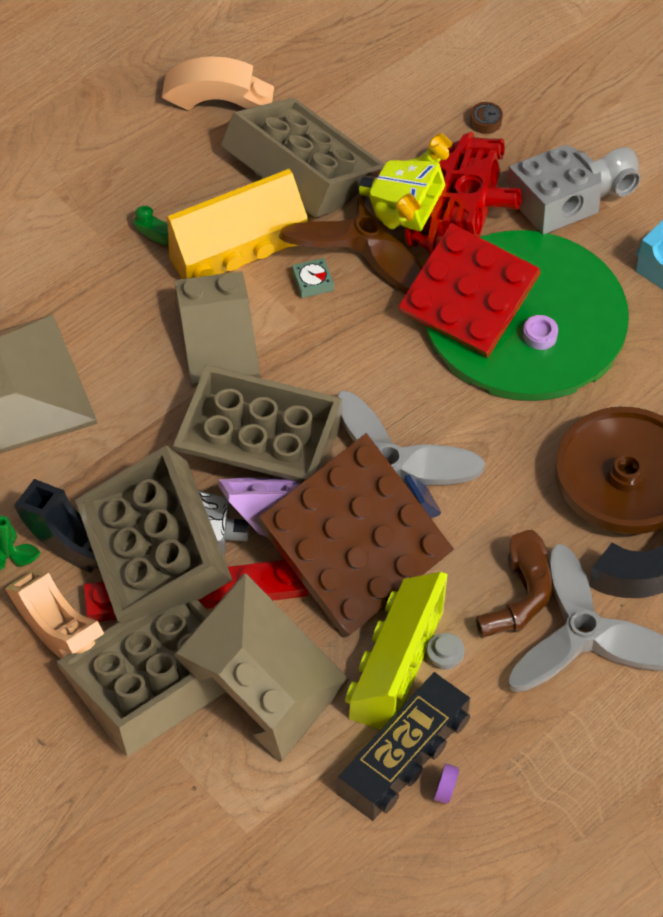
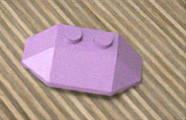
M281 477L219 479L218 487L232 506L257 533L267 537L254 519L301 484V482Z

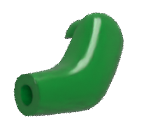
M138 207L135 211L136 216L133 218L135 228L154 242L161 245H169L167 222L153 216V209L151 207Z

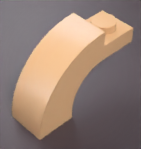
M199 57L181 62L165 74L161 98L188 111L198 103L212 99L230 101L249 109L272 103L274 86L252 76L253 66L246 62L226 57Z
M34 569L5 587L14 605L30 628L59 658H63L69 653L80 654L94 646V640L104 634L98 621L79 614L70 606L47 572Z

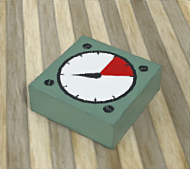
M324 258L292 265V275L301 298L334 291V282Z

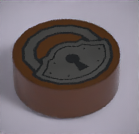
M481 102L473 106L470 114V124L474 130L490 134L500 129L503 112L498 105L491 102Z

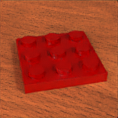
M451 223L398 308L401 313L488 358L541 274L540 268Z

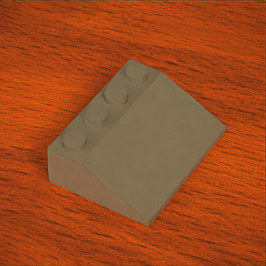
M295 98L234 112L221 144L223 148L231 153L235 160L246 164L261 179L290 169L293 173L305 212L314 217L337 211L359 194V184L363 176H370L374 171L382 170L385 165Z
M206 365L174 441L173 450L302 483L324 465L332 450L341 425L342 398Z
M165 445L75 499L117 621L120 623L201 599L232 581L188 462Z
M198 600L123 623L118 622L104 631L102 636L95 639L94 646L80 654L69 653L57 661L59 669L101 728L127 757L226 692L213 678L199 681L173 655L210 613Z

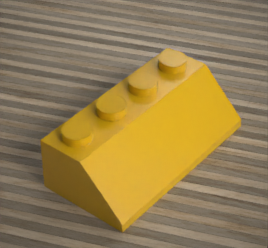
M284 170L167 216L169 259L181 279L234 271L242 265L257 259L267 258L272 253L287 247L297 246L284 242L279 238L283 227L294 223L308 222L291 170Z

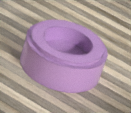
M535 315L525 322L523 339L529 347L545 350L556 343L558 326L552 318L545 315Z

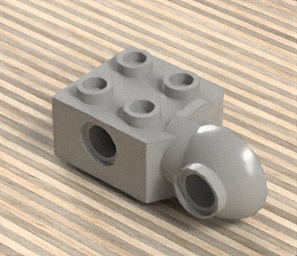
M563 145L509 166L507 188L521 189L522 201L519 210L544 235L599 213L600 198L603 196L617 194L623 197L631 194L638 187L641 180L638 173L639 161L633 149L627 147L615 149L604 158L593 161L585 152Z

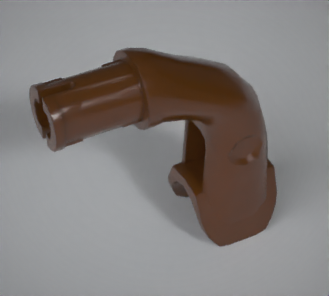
M526 530L513 535L510 540V553L508 554V565L512 572L517 571L526 590V596L517 602L506 604L504 609L476 616V626L481 638L509 630L519 632L550 600L553 586L552 574L547 562V550L542 538L534 530Z

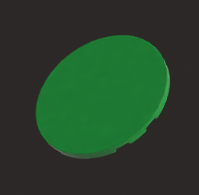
M513 230L491 233L480 238L539 267L541 274L490 356L487 358L424 325L433 351L448 365V370L469 385L473 383L489 390V394L521 401H540L576 393L578 388L590 382H596L605 375L623 349L628 330L629 311L626 296L617 277L591 251L557 235L549 233L542 235L538 231ZM545 315L556 322L558 335L557 341L552 347L545 350H537L525 343L523 329L525 322L530 317Z

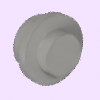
M437 634L428 643V658L439 669H452L464 658V644L460 638L453 634Z

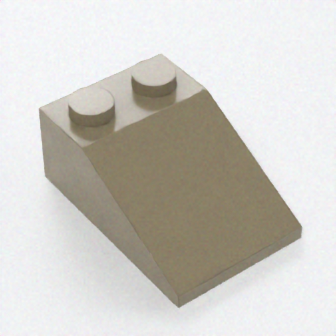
M243 271L174 280L176 310L191 387H197L206 365L260 378L249 299Z

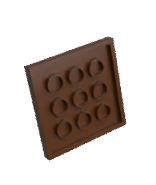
M367 433L354 441L254 519L344 638L350 636L384 608L391 592H398L403 579L424 575L454 550Z

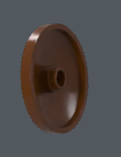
M610 407L584 416L569 428L559 445L555 474L557 485L563 498L580 517L599 528L623 534H642L663 528L662 415L636 407Z

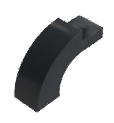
M33 479L14 504L21 520L45 546L67 562L89 573L92 572L94 567L99 569L80 513L71 505L65 491Z
M612 542L593 566L589 586L601 593L621 598H645L663 593V545L650 551L638 552L624 549Z

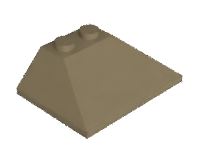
M53 315L0 330V454L97 424L93 409Z
M246 573L238 579L173 654L199 681L213 678L260 725L253 736L279 762L285 759L349 680Z

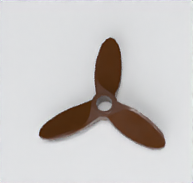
M382 170L374 171L370 177L378 178ZM359 196L355 217L352 219L294 223L283 227L279 234L281 240L294 245L347 247L361 252L376 272L405 294L423 268L401 242L383 230L382 225L384 223L376 217L370 197Z

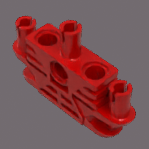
M471 131L463 134L460 141L452 143V146L448 148V158L439 162L445 187L422 231H415L405 227L407 245L415 247L419 243V246L427 249L431 255L451 223L480 237L489 207L520 209L522 201L520 188L496 187L500 177L498 160H502L505 154V141L503 138H475L474 133Z

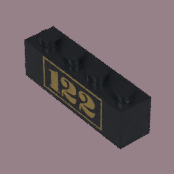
M433 672L338 776L337 795L372 821L382 811L388 813L396 804L399 798L398 793L406 784L412 786L422 774V766L429 758L435 760L443 752L447 744L446 739L453 732L458 734L467 725L470 719V714H468L470 697Z

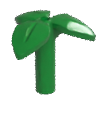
M1 515L0 570L5 568L6 558H10L17 567L26 566L34 562L40 556V550L28 543L15 547L13 545L17 539L15 529L10 524L9 519Z

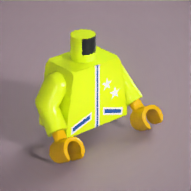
M443 133L436 134L430 140L429 149L420 157L406 161L390 160L385 163L378 178L363 176L359 184L360 195L370 197L376 217L389 229H395L401 225L415 231H422L445 187L439 162L448 158V148L452 146V141Z

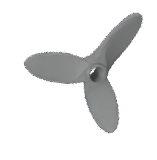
M344 390L338 394V397L342 398L341 420L352 440L356 441L367 433L387 461L392 463L390 465L403 481L405 476L410 474L424 485H449L474 480L484 472V460L476 453L466 449L430 444L407 447L393 444L376 414L363 400L355 394Z
M557 544L551 552L550 570L553 591L565 625L533 647L515 665L508 681L509 690L522 692L535 688L561 672L579 654L593 651L616 663L641 669L663 670V635L628 621L601 618L595 613L590 586L579 560L568 547ZM583 628L589 630L590 632L585 633L579 631L578 629Z

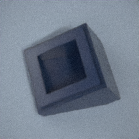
M406 475L404 483L430 518L439 516L441 510L429 489L412 475Z

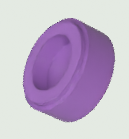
M447 763L444 764L433 800L444 804L450 802L459 774L458 767Z

